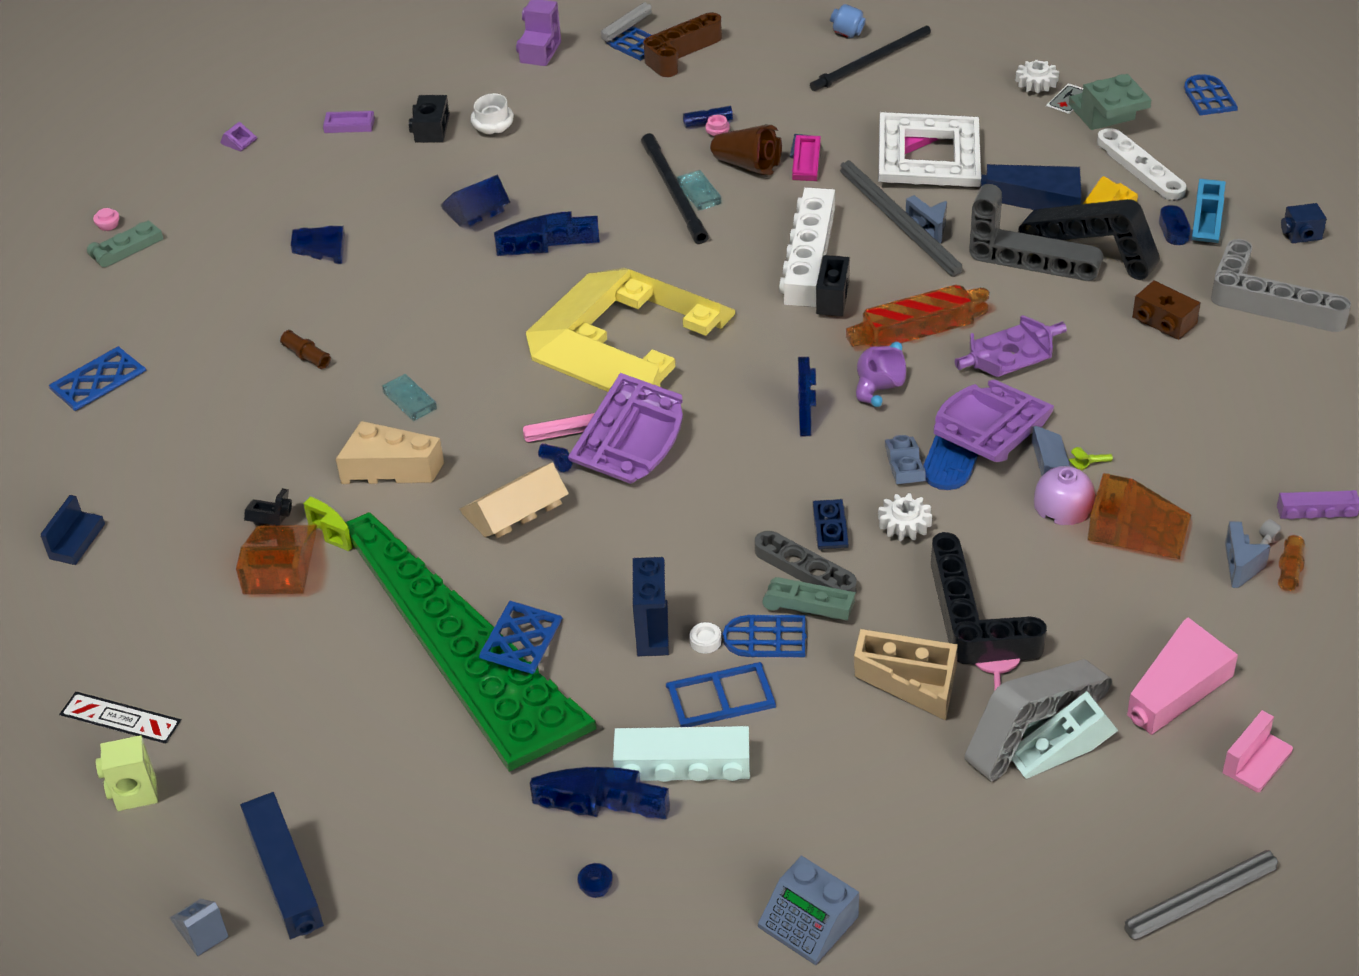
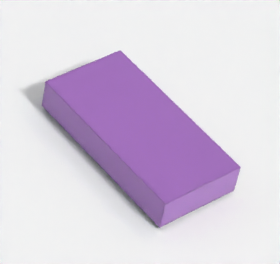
M374 111L326 112L323 124L324 133L372 132L375 119Z

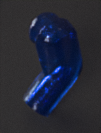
M544 443L540 445L538 456L552 460L558 471H569L573 465V462L568 459L570 454L568 449Z

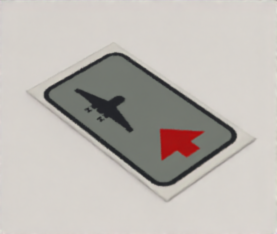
M1068 83L1046 106L1070 114L1073 109L1069 105V96L1082 93L1083 88Z

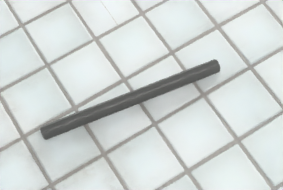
M847 160L845 163H841L840 166L842 168L840 172L951 276L962 272V264L853 162Z

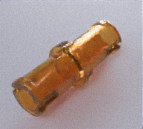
M1291 535L1285 539L1284 552L1279 557L1281 572L1278 585L1285 591H1294L1296 587H1299L1300 572L1304 569L1305 560L1302 555L1305 541L1297 535Z

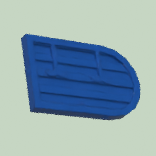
M936 435L924 462L926 482L932 487L942 490L960 488L967 483L972 475V470L979 454Z

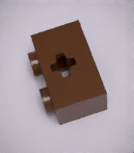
M1153 280L1135 296L1132 317L1179 340L1197 324L1201 302Z

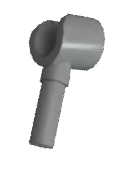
M1268 519L1260 528L1259 533L1264 536L1260 544L1270 545L1271 542L1275 544L1280 540L1279 532L1281 531V526L1272 519Z

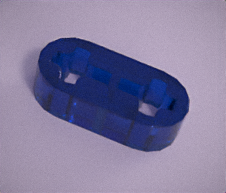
M1175 205L1162 207L1159 225L1166 241L1173 245L1188 243L1191 227L1183 209Z

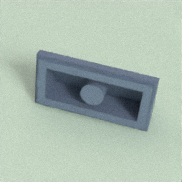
M1033 426L1032 444L1041 476L1052 468L1059 466L1070 467L1061 435L1038 426Z

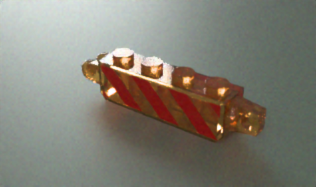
M955 284L868 308L863 313V322L846 328V338L852 347L861 345L883 347L890 346L894 342L905 343L973 324L975 317L988 312L989 305L985 301L989 299L990 292L981 287L966 291L963 286Z

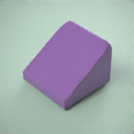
M239 121L223 134L220 143L241 152L257 140V137Z

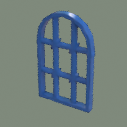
M632 26L628 29L631 32H623L622 34L625 36L614 38L615 42L606 41V44L641 61L644 59V49L639 46L643 44L644 39L633 34L637 33L646 38L651 36V34ZM632 38L638 41V43L631 44L625 41V39ZM623 43L629 46L630 48L626 49L618 44ZM632 50H638L643 54L639 55L635 52H632Z
M1198 74L1186 79L1184 84L1185 93L1199 116L1237 111V104L1220 79L1206 74ZM1196 80H1204L1208 86H1198ZM1192 82L1195 88H1188V84ZM1221 88L1225 96H1218L1215 89ZM1209 90L1214 97L1207 98L1202 91ZM1191 92H1198L1202 99L1195 100ZM1221 100H1228L1231 106L1225 107ZM1209 102H1218L1220 108H1212ZM1198 103L1205 104L1208 109L1201 110Z
M745 615L732 619L724 628V645L730 652L738 656L805 657V639L807 638L805 633V615ZM742 622H749V627H733ZM754 622H776V627H757L756 625L754 626ZM781 622H802V627H784L783 625L781 626ZM746 632L749 633V640H727V633ZM754 632L776 633V640H757L754 638ZM781 632H802V640L781 639ZM732 645L749 646L748 650H741ZM754 645H773V647L776 646V651H754ZM781 645H802V651H781Z

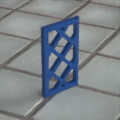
M118 346L51 383L49 388L74 411H77L146 371V368ZM117 355L121 357L120 362H107ZM104 368H118L116 375H102ZM124 368L135 369L126 375H122ZM92 369H97L96 375H83ZM73 382L71 389H60V387L67 383ZM80 382H93L91 389H78ZM100 382H112L102 389H98ZM75 396H88L79 402L74 401Z
M509 601L482 648L479 658L534 674L562 621V616ZM512 611L523 613L525 616L512 619L510 615ZM546 620L553 623L551 627L543 628L539 621ZM531 623L536 630L522 632L518 625ZM508 627L515 633L505 637L500 635L502 629ZM542 637V644L535 647L528 640ZM521 641L526 648L512 651L508 644ZM500 646L504 653L496 654L490 652L492 647ZM530 655L534 658L531 664L518 659Z

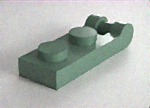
M147 220L123 233L116 234L100 244L97 242L89 244L87 253L93 259H96L100 266L108 267L164 238L162 231L151 221Z
M775 577L770 581L768 591L765 593L762 603L769 610H777L779 607L802 613H812L832 619L848 621L855 603L856 592Z

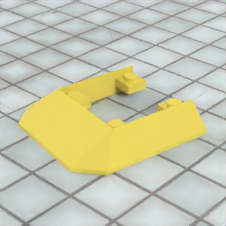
M619 268L588 273L526 331V338L532 361L607 392L620 373L660 387L661 381L676 367L675 358L653 349L643 359L604 344L607 340V331L591 324L615 301L639 309L646 301H650L686 315L683 318V327L706 336L714 327L722 329L735 315V310L636 271Z

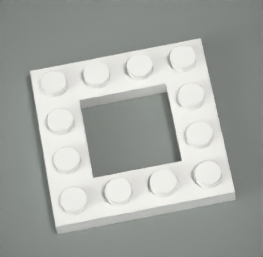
M880 112L878 182L980 187L979 117ZM905 137L953 139L954 162L905 159Z

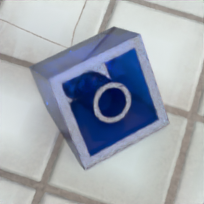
M497 174L452 193L440 205L459 226L468 223L469 227L482 222V217L490 214L491 218L504 213V207L511 202Z

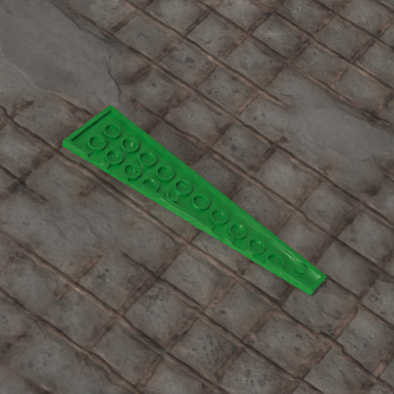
M368 512L345 522L349 529L352 544L509 772L596 730V721L570 697L567 699L551 679L547 680L541 675L538 667L534 674H530L479 658L480 652L494 626L455 590L451 591L445 586L443 579L436 573H431L426 568V564L419 557L415 558L408 551L407 546L400 539L395 538L394 534L373 514ZM512 643L508 644L512 651L518 650ZM500 646L492 647L490 652L496 654L504 653ZM523 657L518 658L522 662L532 663L531 661L527 662Z

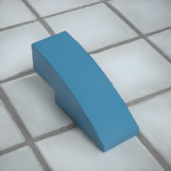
M1199 179L1192 240L1219 243L1226 181Z

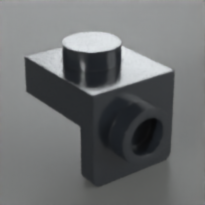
M282 488L276 496L275 503L253 499L245 509L244 521L253 522L257 526H280L285 517L290 516L292 510V499H288L289 489Z

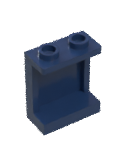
M664 557L633 558V615L637 657L669 655L668 601L665 600Z

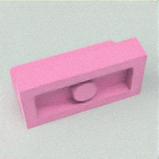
M1263 710L1227 751L1222 772L1255 792H1261L1293 750L1291 745L1270 734L1274 716Z

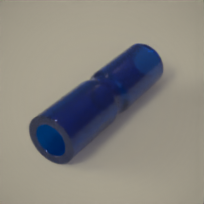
M725 106L707 111L700 110L683 113L684 126L688 128L706 125L708 118L713 115H723L727 118V121L733 120L731 106Z

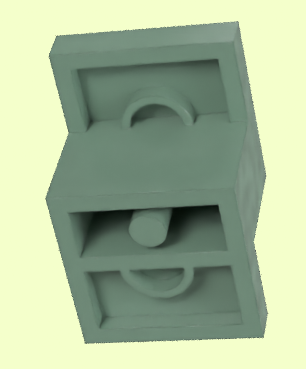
M1120 74L1116 77L1083 84L1082 93L1069 96V105L1090 130L1135 120L1136 111L1151 108L1152 101L1129 74Z

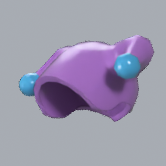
M894 342L890 346H873L861 354L857 363L859 382L856 389V397L858 401L871 403L872 406L879 407L882 405L883 400L879 395H872L875 391L903 385L906 378V363L900 342Z

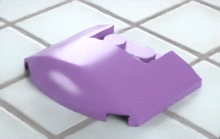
M620 373L569 454L568 460L624 482L634 483L651 472L672 448L682 424V395Z
M989 380L988 388L981 389L974 384L955 393L945 401L937 412L934 434L994 462L1007 460L1008 453L1033 432V426L1042 428L1054 408V405L997 380Z

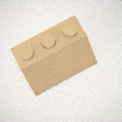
M552 462L534 469L460 508V511L484 537L495 534L496 538H499L512 531L510 525L518 521L523 525L537 518L536 511L545 508L547 512L561 505L560 498L569 493Z

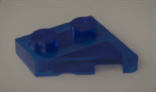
M344 226L292 229V253L302 256L307 255L318 260L326 256L333 258L335 264H342L345 239Z
M798 357L800 437L811 436V407H816V390H811V385H816V368H810L809 357Z

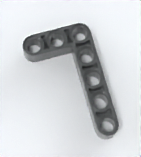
M985 184L979 189L972 206L969 245L970 255L975 260L1083 281H1091L1097 277L1103 260V253L1100 249L1085 244L1000 229L1002 192L1000 188L993 184Z

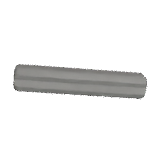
M644 2L602 29V40L610 42L652 13L651 5Z

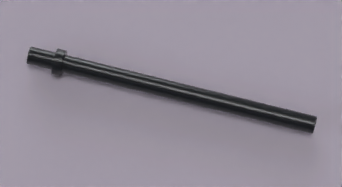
M926 25L829 74L824 73L819 76V79L810 83V88L812 91H816L824 86L828 88L832 85V82L930 34L931 29Z

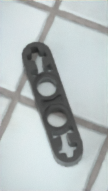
M763 531L755 537L756 556L794 578L806 583L856 592L857 579L855 575L777 532ZM791 555L801 558L797 562L785 560L786 557ZM813 569H822L825 571V573L823 575L816 576L812 575L810 571Z

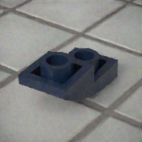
M843 499L813 501V517L818 549L848 548Z

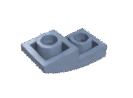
M897 435L893 439H886L885 448L896 484L926 481L925 468L919 459V447L914 437Z

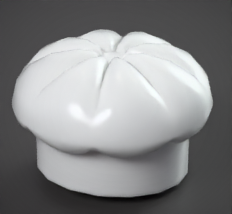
M493 93L484 95L476 100L470 120L473 127L479 132L485 134L502 133L512 124L514 114L508 107L505 96Z

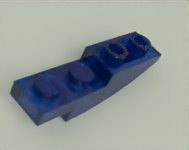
M572 211L541 215L516 222L494 232L497 256L548 253V246L599 243L598 216L572 217Z
M581 767L549 772L533 777L530 781L532 803L547 809L555 808L570 811L576 815L597 817L602 806L613 811H626L641 814L647 818L656 817L661 819H667L670 811L669 788L641 783L640 771L613 767Z

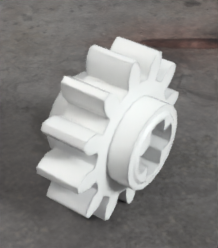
M1025 61V66H1018L1015 82H1019L1018 87L1026 86L1027 92L1039 93L1044 90L1048 92L1050 87L1056 88L1059 71L1056 70L1055 65L1049 66L1048 61Z
M911 493L902 498L895 494L893 502L889 499H884V507H879L878 509L879 528L887 529L888 537L894 534L898 535L899 541L908 536L912 540H916L917 532L926 535L927 527L932 526L931 506L923 505L922 497L916 500L912 499Z

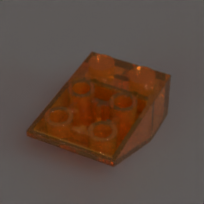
M1103 473L1091 512L1087 540L1180 560L1191 514L1134 479Z
M317 525L257 526L241 546L236 571L242 593L304 594Z

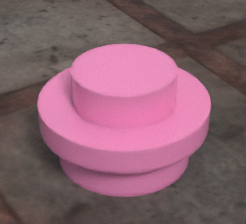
M713 115L708 118L705 129L707 133L716 136L717 134L728 132L730 124L725 116Z
M103 208L94 215L93 220L100 230L109 231L118 226L120 217L116 210Z

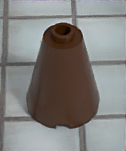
M765 124L717 134L711 141L710 149L716 159L761 175H770L774 172L771 171L772 168L780 163L782 140L781 137L776 136L775 131H778L777 127Z

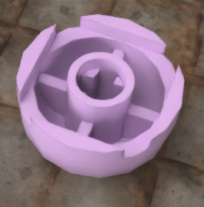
M1059 466L1047 471L1039 479L1034 493V507L1038 514L1044 519L1046 515L1055 519L1054 523L1059 525H1074L1085 521L1088 518V514L1091 511L1093 512L1095 505V491L1092 481L1083 471L1069 466Z

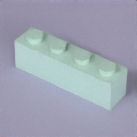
M749 726L615 728L613 752L615 781L659 780L667 782L671 780L703 781L726 779L735 781L738 779H750Z

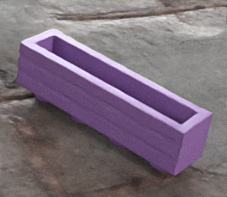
M1356 490L1279 493L1277 509L1280 519L1358 516L1359 497Z

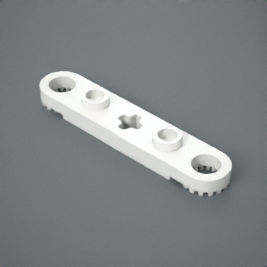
M1113 128L1099 131L1097 138L1099 148L1106 150L1109 156L1151 190L1157 191L1167 201L1169 199L1171 201L1173 199L1178 201V199L1182 200L1184 198L1186 183L1126 135Z

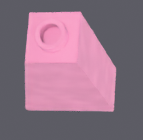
M1189 617L1186 618L1131 692L1127 716L1131 718L1134 724L1142 727L1149 734H1154L1232 678L1238 654Z

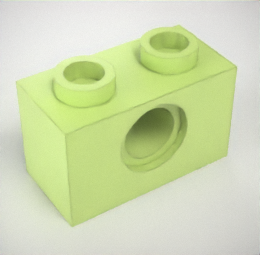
M142 736L101 743V758L96 759L97 774L100 779L105 778L104 789L107 799L113 798L117 811L158 803L156 775Z

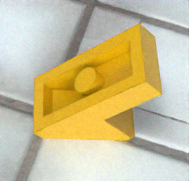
M1103 176L1083 204L1126 199L1137 202L1138 194L1122 183L1116 184Z

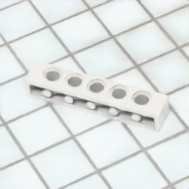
M804 187L803 197H798L797 213L794 214V229H791L790 244L792 245L787 246V260L789 261H784L783 277L780 279L779 293L784 294V305L816 307V288L822 258L827 253L835 212V189Z

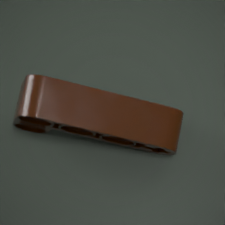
M714 12L705 13L645 38L643 41L645 64L662 77L675 76L678 73L679 58L721 41L722 26L720 14Z

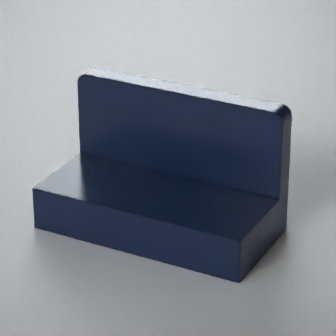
M69 495L41 532V538L49 559L76 565L104 527L103 516L82 512L77 496Z

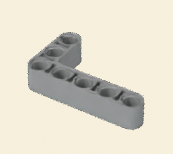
M1233 239L1228 243L1214 278L1211 300L1214 304L1331 332H1340L1346 328L1351 302L1348 298L1338 294L1248 275L1252 252L1251 243L1243 239Z
M1083 659L1002 683L993 692L965 753V760L990 781L999 779L1007 770L1029 723L1056 715L1086 691L1096 702L1101 700L1109 691L1112 679L1089 661Z

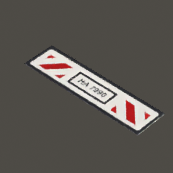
M77 691L59 714L60 716L134 736L141 735L142 738L164 744L168 742L182 720Z

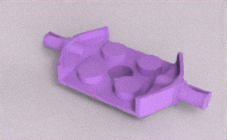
M1022 315L1020 317V325L977 340L974 339V334L971 333L969 355L956 358L954 361L955 366L958 370L973 365L975 369L979 368L995 377H999L1052 358L1053 336L1066 333V325L1061 321L1051 326H1045L1041 322Z

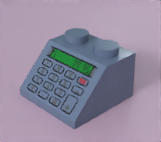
M801 855L779 879L758 922V928L814 965H817L859 917V891Z

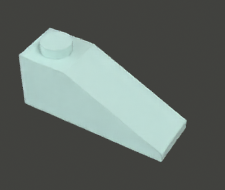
M1086 691L1019 743L1012 761L1022 775L1028 779L1092 751L1116 733L1118 729Z

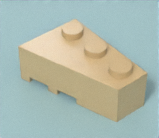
M361 421L337 456L336 463L341 484H350L351 480L367 479L368 484H377L378 479H395L396 483H432L442 468L444 459L441 441L438 437Z
M860 629L854 654L855 677L946 720L957 667L958 644Z

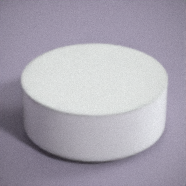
M699 623L690 630V645L696 652L703 654L712 653L720 647L721 631L715 624Z

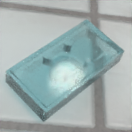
M701 170L677 177L682 190L698 211L721 204L720 194Z
M406 374L382 385L383 393L413 421L437 409L436 401Z

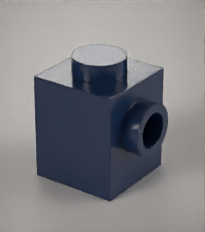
M1317 203L1286 207L1285 217L1281 220V229L1291 243L1322 240L1327 218Z

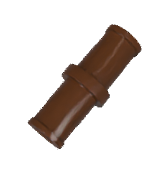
M286 330L280 338L281 345L295 352L299 359L308 360L319 369H325L331 361L330 354L316 347L312 340L303 339L292 330Z

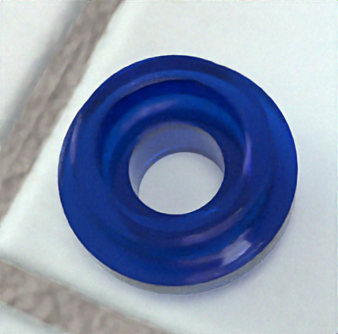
M588 864L578 874V886L589 897H601L612 886V872L603 864Z

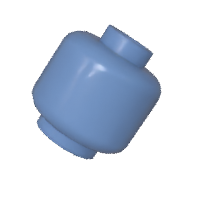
M843 4L839 10L835 8L830 18V22H833V31L847 38H853L855 35L859 36L866 21L862 10L848 4Z

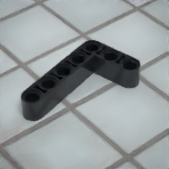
M1130 199L1036 209L1028 215L1018 228V233L1057 240L1113 235L1128 274L1136 280L1147 278L1160 260L1143 209L1138 202Z
M949 532L935 535L932 539L931 569L948 642L958 644L957 662L976 664L1011 659L1033 660L1042 656L1047 631L1045 622L1040 618L1032 616L980 620L959 538Z

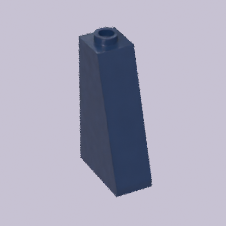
M987 164L986 174H981V187L985 184H993L1000 188L1002 204L1031 210L1081 204L1080 167Z
M274 791L240 804L253 847L290 940L298 936L310 934L315 929L323 927L324 924L317 901Z

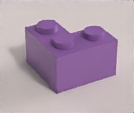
M530 0L522 11V20L525 21L526 29L521 39L517 41L516 52L519 53L520 63L546 66L561 43L558 2Z

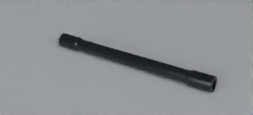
M645 134L641 139V143L647 154L651 157L677 205L694 242L697 244L706 242L708 233L701 220L696 216L666 161L658 141L653 134Z

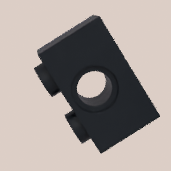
M419 95L416 105H413L412 108L413 118L409 119V132L413 133L415 143H443L450 117L447 95Z
M823 255L816 288V314L828 316L844 315L850 282V257Z

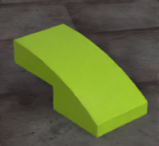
M310 496L303 503L308 525L322 530L325 542L350 551L353 547L348 526L343 518L330 506Z

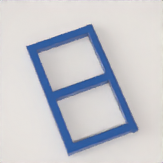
M757 662L667 682L666 688L669 691L680 727H692L776 708L762 663ZM756 671L766 701L730 708L720 679ZM712 681L722 710L685 718L676 688Z

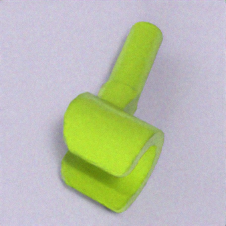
M1076 447L1071 450L1075 458H1071L1069 461L1075 468L1084 470L1090 463L1112 461L1113 456L1112 454L1088 455L1081 447Z

